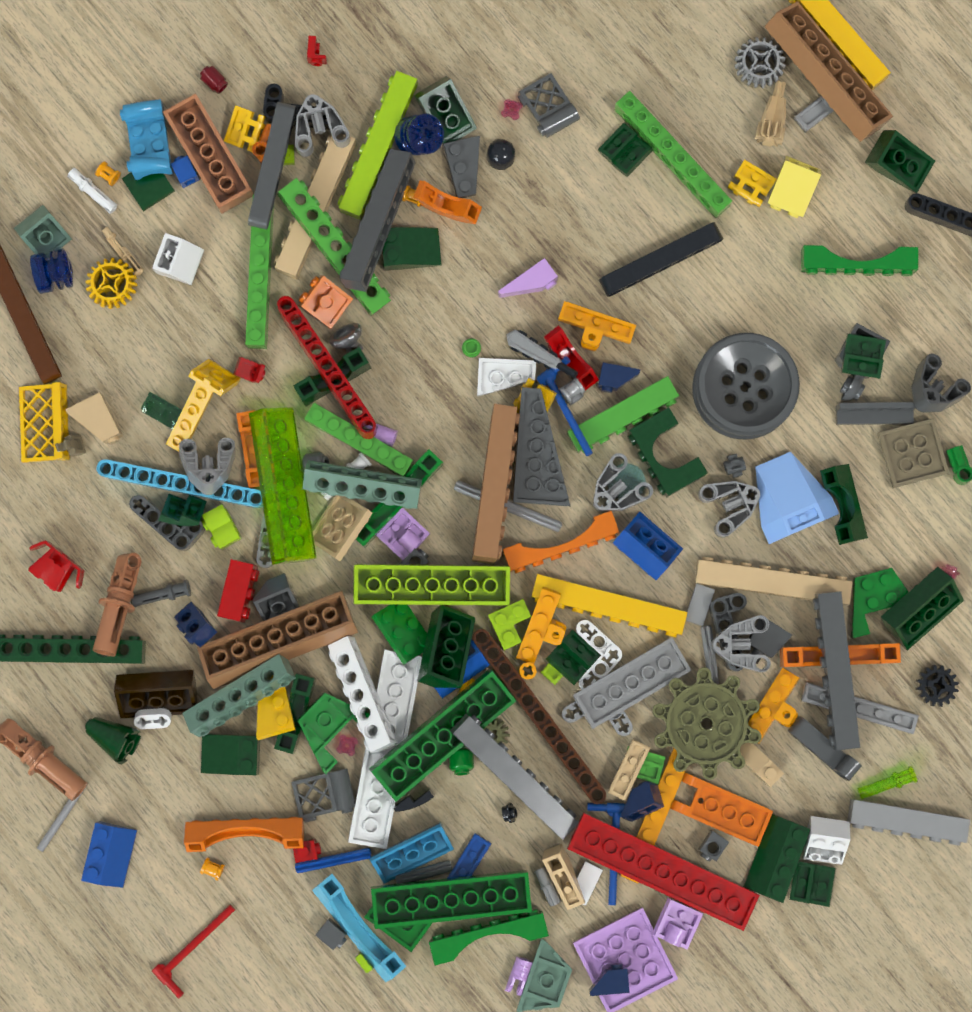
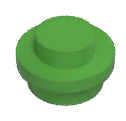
M470 338L464 341L462 351L467 357L473 358L479 355L481 345L478 340Z

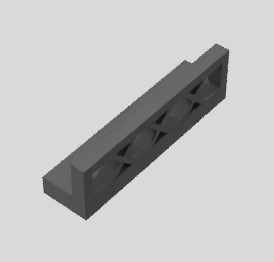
M914 402L839 403L836 406V425L913 424L914 409L916 408Z

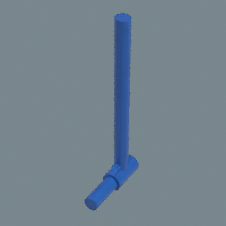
M567 356L561 359L562 363L566 365L570 363V359ZM547 368L537 376V381L540 384L549 386L551 390L557 393L555 399L585 455L590 456L593 452L554 381L557 372L560 370Z
M587 803V811H604L612 816V826L620 829V817H622L621 814L626 803ZM611 869L608 905H616L618 872Z

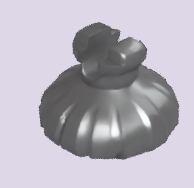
M351 323L343 326L333 333L329 343L335 348H345L346 354L351 352L354 346L360 347L363 350L362 344L357 341L361 336V325L359 323Z

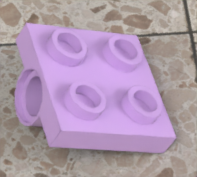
M401 508L376 536L403 561L414 548L417 549L430 533L405 509Z
M667 898L652 934L672 945L688 950L703 913Z

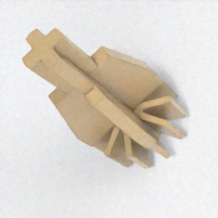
M777 81L775 83L773 95L770 96L761 121L758 122L755 139H757V143L763 142V146L771 147L774 145L778 147V144L782 145L786 130L783 127L786 120V99L783 98L785 82Z

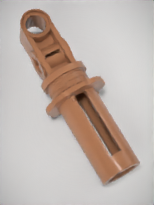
M137 553L121 554L117 557L115 569L111 576L110 587L107 588V597L99 600V604L104 606L93 646V651L98 654L116 656L127 612L132 613L135 611V607L130 602L134 597L133 591L141 566V557Z
M8 718L0 725V743L19 757L23 764H27L30 767L28 771L30 776L34 773L40 774L71 801H74L83 792L88 783L54 756L55 748L53 745L45 748L41 741L35 740L12 719Z

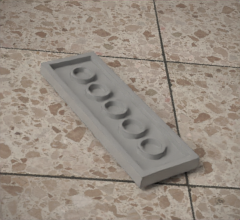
M671 637L572 696L591 729H594L665 687L672 679L680 678L692 670Z

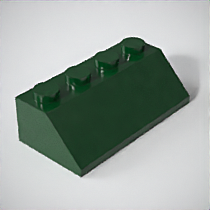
M937 567L894 606L887 610L881 616V619L889 632L908 651L959 606L964 599L954 579Z
M440 605L431 613L417 679L418 682L434 688L462 687L475 617L444 605Z
M772 814L743 887L784 903L810 829Z

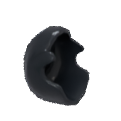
M497 139L490 143L487 151V161L490 166L497 170H506L512 166L515 159V148L512 143L505 139Z

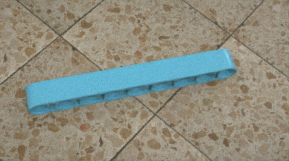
M101 460L97 464L96 470L98 474L108 479L252 508H261L266 503L265 495L256 489L224 483L221 486L224 489L221 496H216L215 493L205 495L202 492L198 493L196 491V487L189 481L187 475L112 460ZM110 464V472L104 474L103 467ZM129 468L130 474L123 478L121 475L122 470ZM143 472H148L149 474L146 481L140 480V475ZM166 475V484L160 485L159 478ZM185 479L186 486L179 489L177 486L178 481ZM237 490L242 491V498L234 500V492ZM255 494L261 495V501L258 504H253L252 497Z

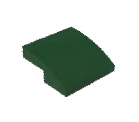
M625 123L598 149L626 177L653 151L652 147L640 139L638 134Z
M131 172L122 178L143 212L175 192L166 176L161 173L150 174L142 177L140 180H135Z
M847 333L842 373L880 379L886 340Z
M168 494L158 521L179 526L199 525L207 501L189 495L187 500Z
M572 629L546 660L569 682L575 685L601 655Z
M799 861L793 875L789 900L830 907L836 868Z

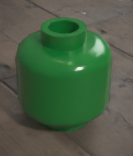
M462 746L449 757V769L454 772V775H468L474 768V754L466 749V746Z

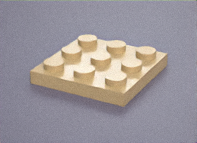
M336 495L306 539L341 561L373 513L352 499Z

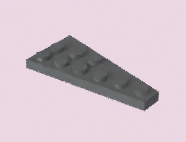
M522 387L513 502L571 507L541 388Z

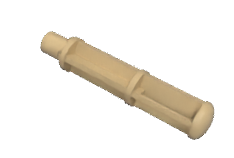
M105 227L102 232L106 236V241L124 263L127 260L135 271L133 275L140 276L144 271L128 249L121 247L116 241V234L112 233L108 227ZM130 257L134 259V261L137 263L140 269L135 265V263L131 260Z

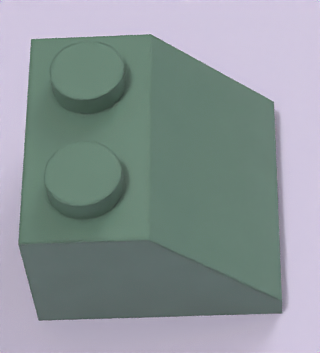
M44 205L40 206L14 228L20 238L42 263L72 240Z

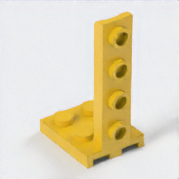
M210 359L192 369L188 376L195 380L196 383L166 442V445L178 452L179 443L184 439L192 438L214 392L222 396L238 385L241 379Z

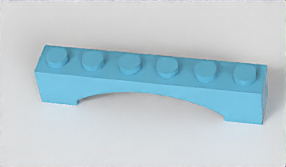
M333 874L312 889L385 983L393 979L406 967L395 951L389 949L363 921L349 901L343 886Z

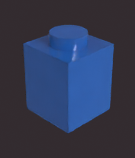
M188 155L185 157L179 156L171 163L183 188L200 180Z

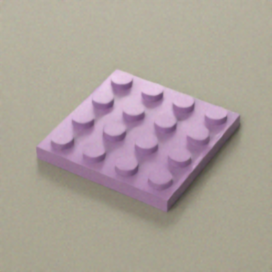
M643 907L573 942L593 984L606 968L611 967V964L622 963L628 969L630 993L599 995L607 1012H615L678 980L658 937L652 934L654 929Z

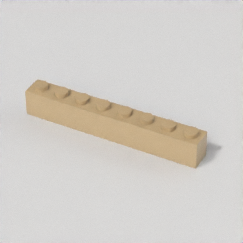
M339 134L337 136L338 140H343L346 138L345 134ZM329 135L326 141V151L321 153L318 160L320 163L319 167L314 169L312 173V183L310 186H307V192L311 197H316L320 203L319 208L323 212L328 211L356 147V139L350 137L348 146L340 148L335 145L332 135ZM310 211L307 213L308 219H317L315 212ZM295 219L290 223L288 238L285 237L281 244L283 249L281 254H277L273 265H275L274 268L277 272L298 280L314 242Z
M702 557V560L697 561L694 584L812 601L815 598V594L841 591L843 605H850L852 581H847V577L836 576V579L828 578L827 574L817 573V576H810L807 571H798L796 574L790 573V569L779 568L778 571L771 570L770 566L759 565V568H754L752 564L740 562V565H733V561L721 560V563L713 562L714 558Z

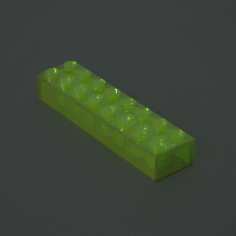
M293 407L261 408L249 413L272 565L298 563L316 559L307 493L303 489L304 474Z

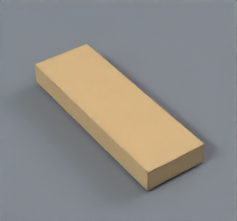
M632 739L608 793L626 801L650 747Z

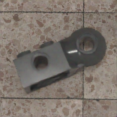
M858 323L852 327L849 333L886 340L884 353L890 343V340ZM845 342L835 358L836 364L841 369ZM851 374L853 377L848 376L840 390L843 393L841 400H858L865 388V385L862 383L864 379L869 377Z

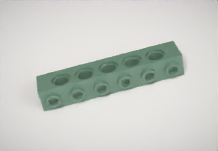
M310 460L306 464L303 489L312 493L321 492L327 493L330 496H345L348 499L380 502L388 506H403L406 509H417L422 485L421 479Z
M280 654L274 656L183 712L182 714L190 733L198 737L207 735L215 727L224 725L230 718L240 715L243 710L255 706L261 699L271 696L274 691L289 685L296 677L287 658Z

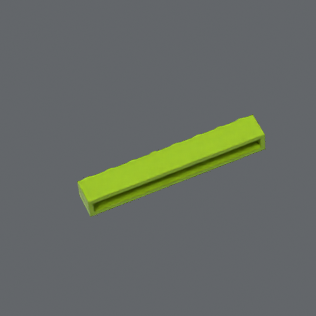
M397 70L395 75H391L389 79L388 92L383 93L380 110L377 109L373 118L375 123L367 131L366 137L368 139L366 144L363 143L360 148L359 154L361 156L359 161H355L352 171L354 173L346 181V192L338 200L337 205L340 212L358 220H362L366 205L370 201L372 190L377 184L378 174L383 169L384 159L388 156L418 86L417 78Z

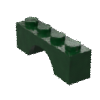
M360 347L344 355L337 363L348 382L371 369ZM320 374L308 376L293 385L305 406L331 392ZM334 380L332 384L339 385L342 381Z
M849 464L820 470L825 490L830 491L839 504L840 518L834 526L839 545L867 539L868 536Z
M298 673L295 674L296 679L293 681L289 699L296 730L279 734L274 747L276 750L295 754L302 731L297 719L308 709L316 678Z

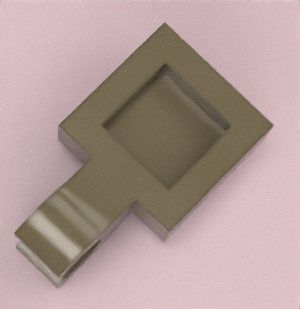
M81 435L66 436L63 443L55 444L57 452L67 450L70 456H80L86 453Z

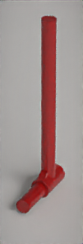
M231 904L167 965L158 964L152 970V973L178 999L184 992L172 980L171 971L235 911Z

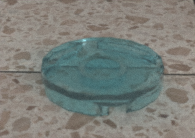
M623 463V464H620V465H618V466H616V467L620 468V467H622V466L624 465V463ZM627 463L626 468L617 478L608 484V488L621 479L628 488L616 497V499L620 500L638 484L646 482V478L638 466ZM645 487L639 488L640 495L643 493Z

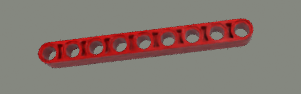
M282 296L277 302L280 316L359 434L365 439H372L377 433L375 420L294 300L289 296ZM285 305L291 306L287 310L282 309V307ZM294 320H300V321H301V322H300L299 324H297V325L292 324V322H293ZM304 335H310V336H311V337H310L309 339H307V340L302 339V337H303ZM314 350H321V353L317 355L312 354ZM324 365H331V368L328 370L322 369ZM334 380L342 381L339 385L332 384ZM344 395L352 396L349 400L342 399ZM355 410L362 411L358 416L352 414ZM366 425L373 427L369 431L363 430V427Z

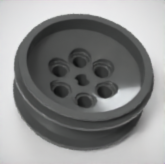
M737 333L716 342L699 362L692 383V393L696 409L706 424L719 434L740 440L759 438L779 427L793 411L800 389L798 370L790 354L775 340L756 333ZM738 365L745 367L746 372L744 374L737 371L736 367ZM755 372H761L764 377L763 380H757L754 376ZM722 378H730L731 385H724ZM743 384L748 386L746 392L740 389ZM758 391H764L767 395L766 399H760L757 394ZM725 396H732L734 398V403L727 404L725 401ZM743 403H750L752 410H744Z

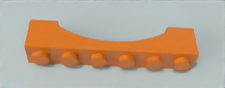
M612 511L593 517L594 522L585 532L562 545L550 548H528L518 543L504 548L503 553L508 566H510V572L514 571L517 574L525 571V567L531 564L533 567L544 564L543 560L551 558V561L562 558L561 554L569 552V554L579 552V547L587 545V548L598 545L599 540L605 539L607 542L615 539L619 529Z
M900 643L848 645L850 665L901 663ZM818 646L781 648L780 667L820 666L822 650Z
M272 817L270 819L252 818L250 820L231 819L226 821L215 819L212 821L194 820L192 822H185L184 845L186 852H206V848L217 842L235 837L254 836L277 841L284 845V849L304 848L303 818L289 817L279 819Z

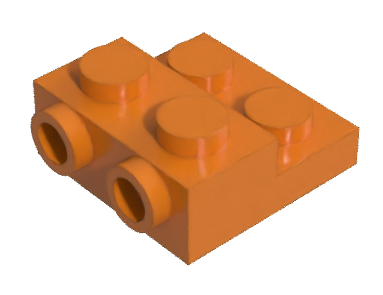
M320 275L319 278L316 276L310 283L312 288L309 292H304L300 296L298 301L301 303L298 306L326 327L332 329L353 298L325 276Z

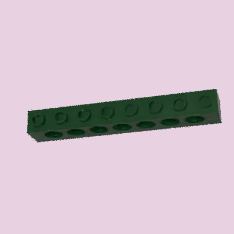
M0 634V662L145 664L146 641L140 640L141 637L129 636V640H121L120 637L116 656L112 657L93 651L96 636H90V640L83 639V636L71 635V639H63L64 635H52V639H44V635H32V639H25V635H13V638H6V635ZM11 643L13 650L8 654L5 651V646ZM28 643L32 645V651L29 654L24 650L25 645ZM47 643L52 648L49 654L44 652V646ZM65 644H69L71 647V651L67 655L63 652ZM85 644L90 646V652L87 655L82 652V647ZM126 644L129 647V652L126 655H122L120 649Z

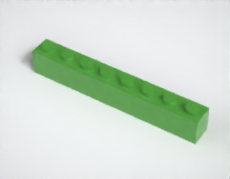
M274 206L267 230L251 226L245 342L248 349H267Z

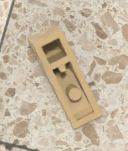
M744 743L741 746L740 753L745 759V765L768 787H772L784 773L754 744Z
M562 843L544 850L542 861L566 909L569 910L584 904L585 900Z

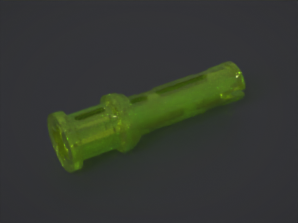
M909 766L907 770L898 773L895 771L890 777L857 788V791L862 793L859 796L863 800L894 787L900 789L905 784L917 783L918 780L912 766Z

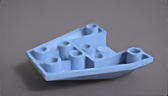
M791 452L755 467L757 488L760 491L758 502L761 528L768 544L839 514L832 496Z

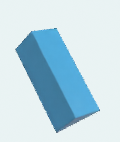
M439 822L371 856L370 861L385 884L395 879L396 875L409 872L454 850L442 823Z

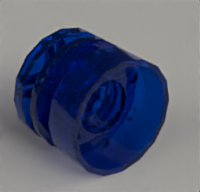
M419 114L403 118L395 129L394 137L400 151L411 152L412 156L436 152L443 143L444 130L440 121L433 115Z
M64 248L58 249L57 254L54 250L50 251V260H48L44 252L30 256L33 279L40 294L53 292L54 282L60 290L64 289V284L67 288L73 287V269Z

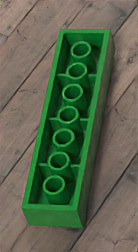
M488 669L371 766L369 770L395 802H397L464 745L450 730L465 714L470 717L474 715L481 721L479 726L484 729L514 704L516 700L495 673Z
M526 870L371 886L375 929L532 912L529 876Z

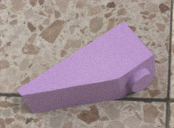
M544 258L500 289L498 295L502 298L540 292L544 289L550 290L557 284L558 276Z

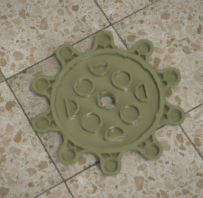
M703 667L697 671V680L692 686L685 685L678 678H674L669 682V689L674 695L673 701L668 705L658 703L652 710L655 717L661 718L666 722L665 731L656 735L654 743L658 748L671 746L676 749L677 757L673 763L676 771L683 772L690 764L698 763L702 767L704 778L713 780L717 776V766L721 762H728L735 769H741L745 766V759L740 753V748L744 743L756 744L761 740V733L748 725L749 716L758 712L760 706L755 699L742 701L737 697V689L740 686V679L737 676H729L723 684H716L712 681L711 671ZM704 718H709L712 722V726L709 729H704L701 725V721Z

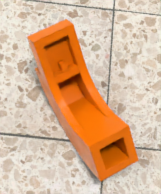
M422 180L419 181L413 197L421 203V206L432 212L476 225L482 209L480 205L471 199L451 196Z

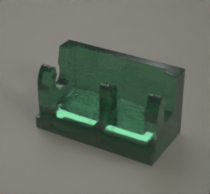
M151 392L148 393L141 407L144 414L171 429L174 428L182 412V409Z

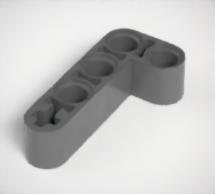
M136 495L130 500L129 505L132 511L181 551L189 550L205 532L203 523L200 520V529L197 532H192L191 526L180 528L178 525L170 524L173 527V531L166 535L164 528L169 524L158 521L161 511L140 495ZM138 501L142 502L141 504L145 508H147V510L144 511L143 509L139 508L136 503ZM153 512L158 513V519L155 522L150 521V515ZM181 537L187 538V544L184 547H180L178 544Z
M734 593L711 601L709 611L717 635L722 632L719 627L720 622L725 620L729 625L734 624L731 612L741 610L746 606L747 599L742 593ZM736 596L742 600L740 607H735L732 603L733 598ZM716 602L723 604L722 612L715 611L714 604ZM732 635V639H738V636ZM719 639L720 648L723 650L722 647H725V643H722V640ZM732 650V653L737 651V654H743L742 650ZM724 660L727 669L735 672L743 669L738 666L737 668L731 666V664Z
M799 716L789 728L788 732L844 780L850 781L862 767L858 761L845 754L842 750H834L833 746H830L829 739L803 717Z

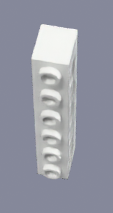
M346 636L328 645L329 657L335 663L337 668L335 670L336 675L343 683V692L349 698L351 703L350 710L357 718V727L363 733L366 749L370 753H379L397 744L355 637ZM348 655L349 662L345 665L344 658ZM353 673L356 674V680L354 682L351 681V676ZM362 690L363 698L359 700L358 694ZM369 708L371 713L367 718L365 712ZM376 726L377 729H378V732H377V734L374 736L373 733H372V730H373V728Z

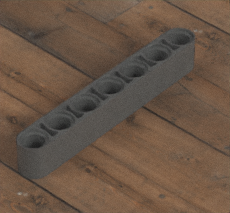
M277 102L248 218V226L268 229L296 116L297 106Z

